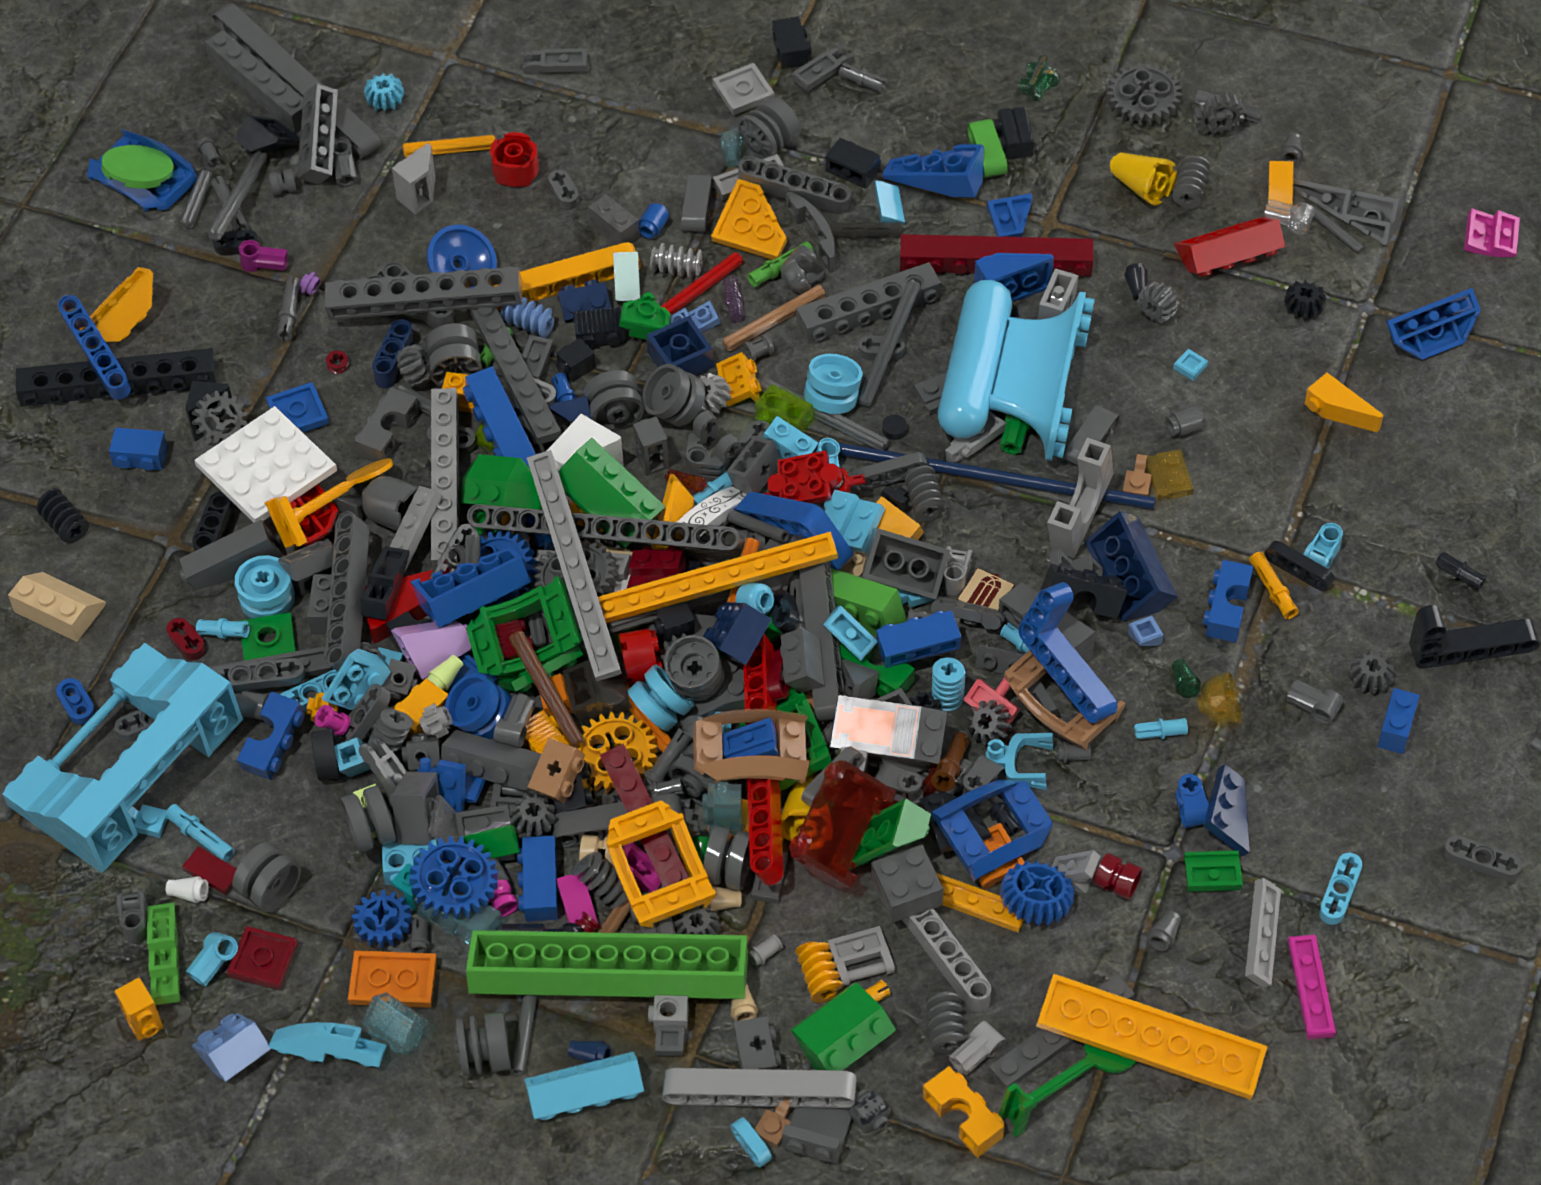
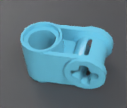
M1335 523L1324 524L1303 555L1329 569L1341 547L1343 536L1341 527Z

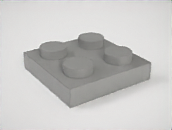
M754 63L713 78V86L733 115L757 107L768 97H775V93Z

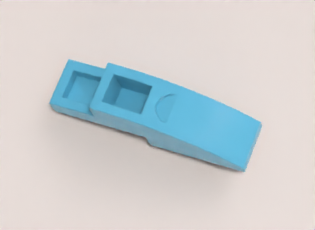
M315 1022L287 1026L276 1030L270 1041L269 1048L275 1049L282 1054L301 1056L308 1061L323 1062L326 1054H331L338 1059H349L360 1062L364 1066L379 1067L387 1045L360 1038L362 1030L360 1027L338 1023Z

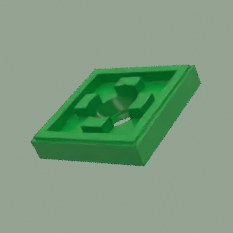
M291 612L240 620L247 621L250 626L248 637H241L244 661L296 651ZM273 631L276 632V637L271 642H261L258 639L261 633L265 635L273 634Z

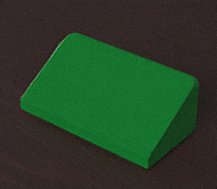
M512 825L463 836L464 844H468L473 839L474 848L483 845L482 854L490 852L491 858L520 853L515 826Z

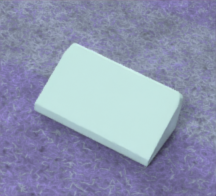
M638 252L613 253L616 301H634L639 299Z

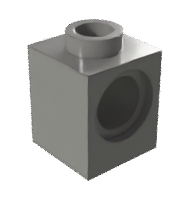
M655 995L654 1006L649 1005L648 1022H653L654 1033H656V1025L684 1026L685 1034H688V996ZM666 1012L674 1013L670 1017L663 1016Z

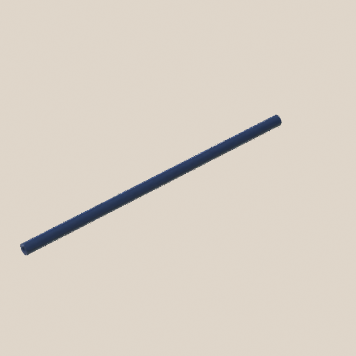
M838 442L840 446L838 455L883 462L907 455ZM926 458L928 466L933 467L935 472L1071 496L1074 495L1077 484ZM1106 489L1101 501L1154 510L1156 497Z

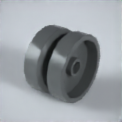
M672 364L661 365L652 372L643 388L642 401L644 409L649 414L661 418L678 427L687 425L694 420L702 408L705 398V387L699 377L685 372L683 369Z
M612 370L603 372L593 377L583 390L584 396H587L592 420L612 432L632 426L641 419L644 413V404L638 391L636 379L631 373L626 371Z
M693 742L685 749L684 756H680L673 762L668 772L671 780L681 778L684 796L691 797L692 802L706 808L714 806L722 797V792L728 790L737 780L721 781L720 784H716L715 779L706 773L702 775L694 770Z
M377 785L364 789L363 799L365 807H362L359 797L354 793L341 797L343 810L360 854L373 849L374 841L371 833L373 831L378 842L383 846L396 841L390 811Z
M714 826L709 838L703 866L711 885L718 886L725 876V884L728 889L743 890L750 870L749 832L739 830L732 840L730 828Z
M269 842L260 843L239 864L233 877L232 886L235 892L248 900L251 899L252 904L266 913L280 907L296 888L301 875V866L291 857L283 855L282 851Z

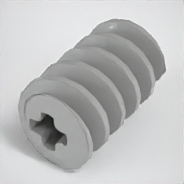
M661 243L659 249H656V246L652 249L650 270L651 272H656L659 268L661 274H665L668 270L670 275H675L678 271L679 277H684L687 273L689 279H693L695 275L698 278L702 267V250L699 249L695 256L693 255L692 248H689L688 252L684 254L683 246H680L678 251L675 252L674 245L671 244L667 251L665 250V244Z

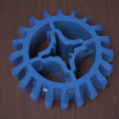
M1027 860L1023 865L1016 863L1013 869L1009 868L1002 880L1000 895L1001 899H1003V907L1008 908L1009 914H1016L1017 920L1025 919L1027 924L1036 922L1039 926L1044 922L1049 926L1052 921L1059 923L1062 917H1066L1073 905L1074 887H1072V879L1065 878L1066 872H1058V866L1050 867L1048 862L1044 865L1039 864L1037 860L1033 864Z

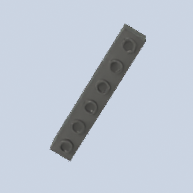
M928 262L796 307V323L808 344L814 341H821L826 337L844 333L849 329L864 326L870 322L893 315L909 280L920 284V290L912 309L940 299L941 282Z

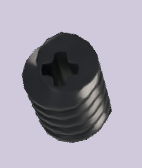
M52 488L39 498L36 506L38 514L43 517V520L59 535L62 541L68 543L75 542L87 533L89 522L84 519V516L78 512L77 508L73 507V504L68 501L61 490Z

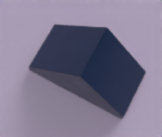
M587 396L554 403L549 406L553 414L569 424H572L580 414L592 420Z

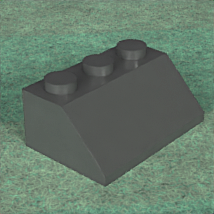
M873 528L865 553L862 578L936 600L951 550L879 528Z

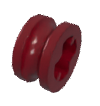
M339 350L332 351L326 357L329 372L341 374L348 369V358L344 352ZM335 360H339V362H341V364H340V365H336V364L334 363V361H335Z
M584 911L581 913L582 918L574 921L587 933H594L596 929L600 930L602 928Z

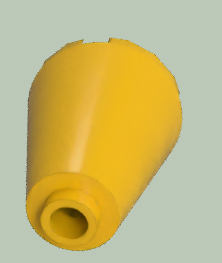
M1118 153L1111 159V173L1147 203L1159 205L1162 203L1160 200L1163 196L1168 197L1172 192L1177 177V171L1173 170L1174 162L1163 158L1128 153Z
M813 775L806 777L804 784L797 782L792 785L781 813L782 840L785 838L790 841L791 846L796 848L808 849L818 847L821 841L829 839L831 833V823L826 803L824 802L818 808L813 809L802 802L801 799L805 788L816 778Z

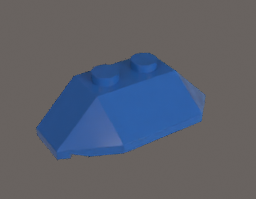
M1469 288L1386 321L1394 345L1422 360L1465 343L1481 309L1473 288Z

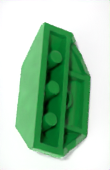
M478 454L462 478L460 504H482L542 510L531 470L522 458Z

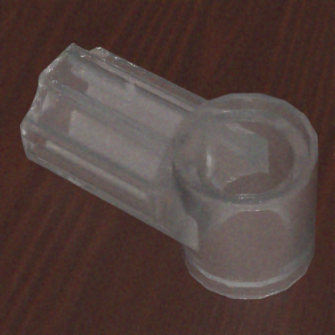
M1269 199L1264 217L1279 219L1280 224L1287 225L1290 231L1302 235L1307 233L1315 215V209L1310 204L1303 202L1294 206Z

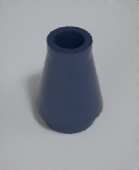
M572 1040L568 1047V1056L585 1063L610 1058L611 1046L607 1045L605 1041Z

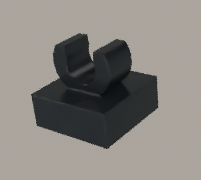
M889 486L885 487L881 492V496L903 513L905 512L907 504L905 496L909 492L902 487L897 488L896 491Z

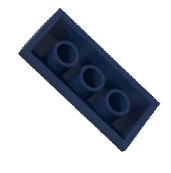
M1119 511L1084 541L1091 556L1103 567V577H1107V575L1116 576L1122 580L1127 589V594L1119 613L1122 621L1127 622L1160 612L1178 597L1139 517Z

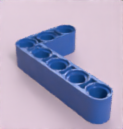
M749 492L734 509L745 515L787 530L791 535L800 536L803 539L831 531L838 554L837 559L830 560V565L833 569L840 571L854 555L852 549L826 512L815 504Z
M1061 582L1038 593L1020 623L1018 632L1024 644L1085 719L1091 723H1096L1114 715L1117 712V702L1057 628L1073 601L1072 589L1067 583Z

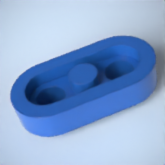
M68 678L57 685L56 693L58 699L71 721L76 724H86L95 714V708L80 681Z

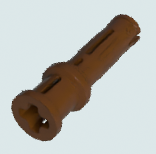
M958 732L953 736L945 758L940 760L937 765V771L932 776V784L939 791L947 792L952 790L956 782L955 778L960 774V762L970 742L969 737L965 739L967 734L963 732Z

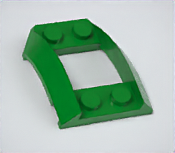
M559 576L554 577V581L544 587L540 585L517 598L494 606H482L479 608L480 614L475 621L471 620L466 631L480 674L502 676L526 669L520 658L504 661L494 626L526 617L542 609L553 643L535 651L541 664L581 643L583 637L579 633L568 597L569 592L566 584Z
M790 688L787 698L776 701L777 710L792 712L797 709L799 714L808 716L805 721V729L812 747L806 749V760L810 761L806 777H810L815 772L821 769L824 770L830 764L831 757L805 694H799L795 689ZM740 723L739 727L735 729L745 726V723ZM784 778L783 781L780 780V791L789 788L797 783L798 780Z

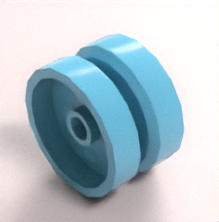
M839 354L816 356L811 360L808 368V379L804 388L806 402L818 411L829 414L849 412L857 403L863 375L861 367L854 360Z
M265 555L251 558L243 563L235 574V588L243 612L250 618L288 613L295 602V589L292 578L281 567L277 557Z
M653 665L644 674L646 683L637 681L628 690V694L636 706L655 725L668 732L678 723L676 713L686 715L695 705L692 700H687L677 694L664 669Z

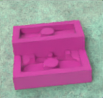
M1472 208L1467 216L1464 250L1487 256L1515 257L1520 218L1499 210L1493 216Z

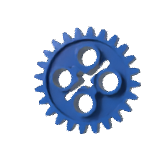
M498 530L497 535L490 531L488 539L480 536V557L512 547L522 557L530 583H535V580L530 576L537 573V570L531 567L537 563V560L532 557L535 552L529 548L530 544L523 540L518 534L514 535L510 531H507L505 534L503 531ZM526 584L521 589L512 591L500 597L497 601L484 606L490 607L521 596L523 591L530 592V589Z
M449 836L448 843H444L441 838H438L437 846L429 842L428 851L421 848L419 852L420 857L413 858L414 866H410L411 876L409 877V884L413 885L411 893L417 894V903L424 902L425 911L431 907L434 908L433 916L438 915L442 911L444 912V919H447L449 914L453 913L455 919L458 920L459 914L463 912L469 918L471 909L476 913H480V904L487 907L488 898H494L495 891L493 889H497L498 885L496 880L498 879V871L495 870L496 861H490V852L482 854L483 845L474 848L473 839L468 844H464L463 836L459 838L458 842H454L453 837ZM448 859V860H451V861H453V862L447 864V863H444V862H442V861ZM462 859H465L459 867V874L455 876V873L458 869V864ZM468 870H475V871H477V873H476V874H469L467 871H468ZM449 879H450V880H452V883H451V885H450V890H449V892H448V894H447L446 896H443V894L446 892V890H447L448 887H449ZM432 881H438V882H440L441 884H439V885H432L430 882H432ZM456 892H464L465 895L459 896V895H456L455 893H456Z

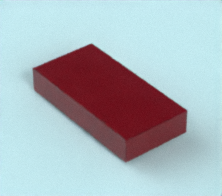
M199 846L182 865L184 872L193 877L200 876L202 879L207 880L208 886L224 895H227L233 888V877L237 868Z

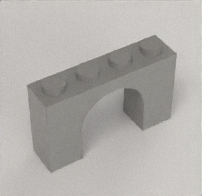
M1090 438L1086 439L1077 458L1079 476L1070 505L1057 501L1047 522L1051 550L1059 548L1065 555L1075 558L1114 474L1111 445Z

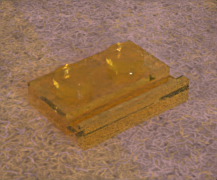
M1181 449L1157 453L1156 456L1147 455L1146 466L1148 473L1152 474L1151 482L1157 501L1164 497L1171 499L1193 495V486Z

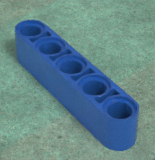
M74 295L63 296L58 302V308L64 323L109 395L116 400L126 398L130 393V385L125 372L80 300ZM69 309H75L72 312H67ZM94 345H99L95 349H90ZM104 364H110L108 367L102 368ZM117 382H122L119 386H113Z

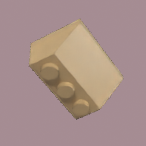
M44 572L23 576L8 594L15 613L76 642L106 606L105 601Z

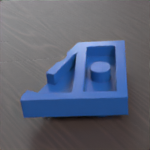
M1031 193L987 201V210L996 236L1023 237L1032 203Z

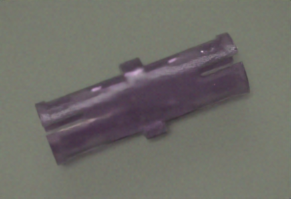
M732 276L733 284H731L730 277L724 279L723 285L726 292L725 305L729 309V318L732 323L736 324L735 316L738 318V323L745 320L742 306L744 298L739 290L738 278Z

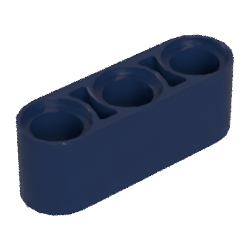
M400 319L392 323L372 363L375 383L380 388H390L396 383L401 372L397 366L396 356L399 351L403 350L402 348L414 345L415 343L412 325L407 320Z

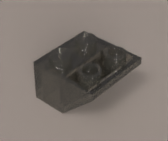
M584 661L563 670L572 712L582 725H591L590 719L596 722L600 721V714L606 719L609 717L610 712H613L615 715L632 708L623 669L620 664L622 674L598 682L595 679L590 661Z

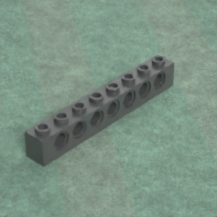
M511 266L495 269L480 268L471 271L456 270L446 273L432 272L421 275L408 274L397 277L384 276L382 278H359L358 280L325 282V309L329 320L522 304V278L519 267Z

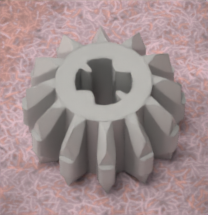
M711 373L707 377L700 376L705 387V398L699 413L708 410L712 414L714 412L720 414L721 408L727 407L726 401L732 399L729 394L732 389L721 376Z

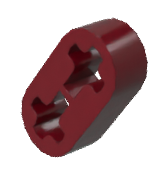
M175 618L168 622L166 626L168 637L186 659L192 661L202 658L206 652L204 641L190 623L183 618ZM174 630H183L184 635L182 636L178 631L175 632ZM190 642L194 647L198 648L195 650L189 648L188 643Z

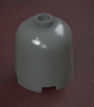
M390 476L375 478L362 493L365 515L372 521L397 531L418 486Z

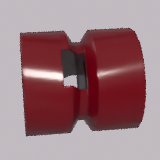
M1106 853L1096 871L1093 884L1106 891L1113 888L1115 895L1129 900L1139 884L1143 868L1130 862L1124 865L1121 858Z

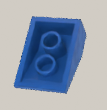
M996 253L985 256L975 261L974 283L981 280H995L1003 284L1010 291L1013 303L1046 290L1053 274L1054 257L1052 254Z

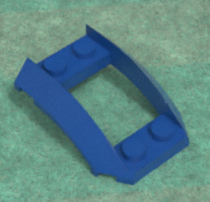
M123 129L121 131L124 136L112 148L124 145H140L165 153L170 157L173 165L177 167L173 171L171 179L163 181L152 193L147 189L125 187V183L115 179L109 180L101 170L102 156L98 161L89 158L87 172L89 180H100L101 184L126 195L146 212L152 207H157L158 210L168 209L197 180L192 165L178 153L154 139Z
M997 780L978 787L931 812L932 817L973 881L1022 855L1041 849L1052 827L1051 819L1025 781ZM1000 794L1026 835L989 852L964 813V810Z

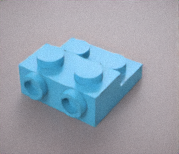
M834 490L831 500L824 503L826 514L850 548L854 551L865 553L872 529L877 528L885 511L882 504L860 500L856 494Z

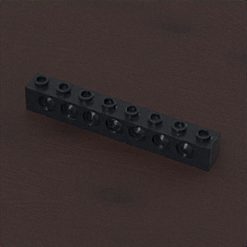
M213 348L116 358L125 372L130 385L128 396L182 391L190 389L192 381L217 383L216 360ZM89 361L16 368V394L21 407L111 397ZM104 364L102 368L108 367L110 364ZM117 382L113 386H119L122 382Z

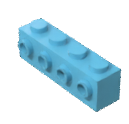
M634 1052L524 1079L533 1117L540 1120L551 1119L557 1113L565 1111L568 1113L579 1112L583 1107L593 1104L595 1106H603L610 1103L612 1099L620 1097L622 1099H631L636 1097L638 1093L644 1092L638 1061Z

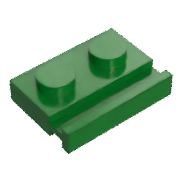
M1239 850L1184 853L1187 892L1242 890L1243 883Z

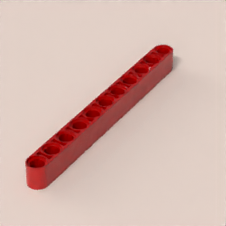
M765 633L747 664L743 665L745 709L777 710V703L771 699L767 689V679L774 655V646ZM745 722V726L755 722ZM747 778L750 866L765 885H774L783 877L780 780Z

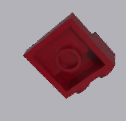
M648 546L643 547L641 550H633L628 567L630 578L627 588L684 573L687 564L683 550L672 546L667 547L666 550H654Z

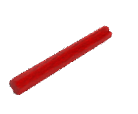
M737 252L732 253L661 305V307H665L671 315L675 314L743 263L742 256Z

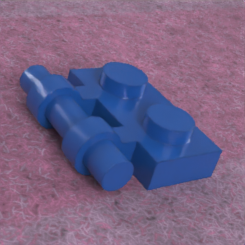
M421 758L420 767L417 769V772H437L441 812L456 815V812L465 811L466 765L441 759L437 763V768L431 767V759Z

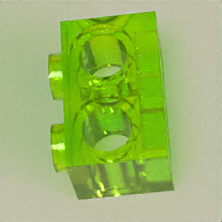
M771 384L755 403L756 419L766 421L769 425L778 416L801 432H804L813 421L812 404L774 384Z

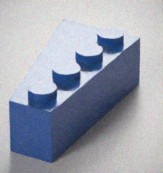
M512 547L480 557L479 563L476 564L465 562L457 565L456 571L444 575L442 571L433 573V578L421 582L420 579L410 581L420 607L438 628L449 625L454 620L466 614H471L478 608L495 602L500 597L512 591H517L530 583L522 557Z

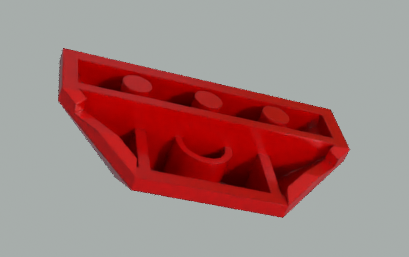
M317 484L290 502L292 509L295 507L299 508L324 493V491ZM332 501L307 515L299 523L307 540L301 546L307 547L329 535L339 513L338 508Z

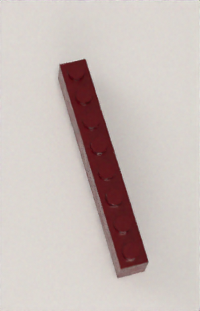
M901 234L900 272L929 262L935 273L975 274V261L982 257L996 253L1052 254L1054 257L1053 272L1055 269L1078 275V277L1092 276L1093 239Z

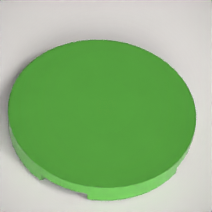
M124 145L112 148L102 156L101 170L109 180L115 179L123 182L125 187L148 189L158 187L161 182L172 178L173 162L170 157L157 149L140 145Z

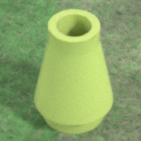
M452 654L447 660L428 672L429 676L427 679L443 691H447L464 664L458 657Z

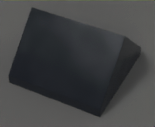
M192 381L185 411L192 438L195 442L205 435L203 432L197 434L196 430L199 428V425L192 424V421L197 419V416H194L192 411L199 409L196 403L199 400L203 401V396L206 394L212 396L214 391H218L219 396L226 391L228 392V398L231 399L232 395L228 384ZM217 403L210 404L206 409H215Z

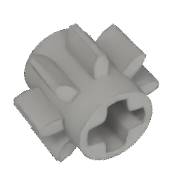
M435 703L424 708L423 717L420 718V724L427 735H436L437 738L448 734L449 725L453 723L448 709L444 706L437 707Z

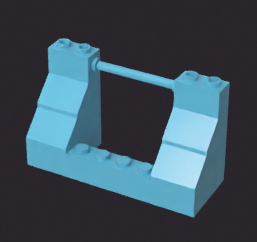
M146 643L139 649L134 650L129 660L122 667L114 671L110 679L114 689L112 691L113 695L52 760L48 759L47 761L37 756L24 767L23 772L15 781H11L2 793L10 808L100 873H103L138 835L128 810L181 752L190 744L209 757L243 720L234 691L228 680L203 663L186 662L183 659H168ZM121 701H129L155 720L148 729L143 730L139 734L137 741L129 749H125L121 753L119 760L111 768L104 771L99 781L94 778L80 777L77 774L60 771L59 767Z

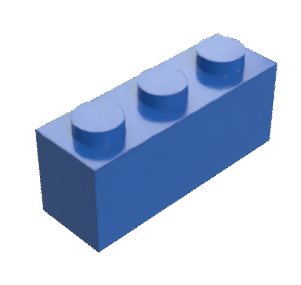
M952 610L947 612L937 611L931 614V616L924 618L914 617L908 619L905 623L897 625L887 624L877 629L876 633L877 645L885 668L958 650L961 646V635Z
M555 836L522 837V848H519L520 853H518V864H523V871L518 872V886L523 888V895H518L519 912L524 911L526 922L558 920Z

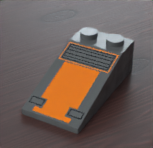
M838 695L829 748L841 750V747L851 746L856 750L868 751L869 756L933 767L940 762L947 712L920 706Z

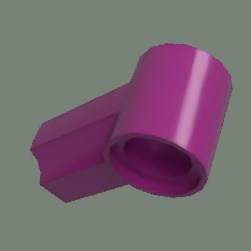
M253 240L244 241L239 246L240 263L245 271L254 272L260 268L286 270L288 250L261 247L258 242Z

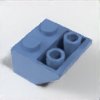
M238 1013L224 1017L220 1021L221 1025L213 1031L208 1030L202 1033L197 1038L198 1041L192 1045L213 1073L225 1082L271 1049L255 1022Z

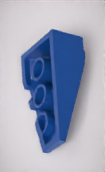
M961 144L954 146V150L941 152L940 149L933 150L932 154L923 157L914 154L890 159L882 177L883 179L951 197H975L983 182L984 146L983 144Z

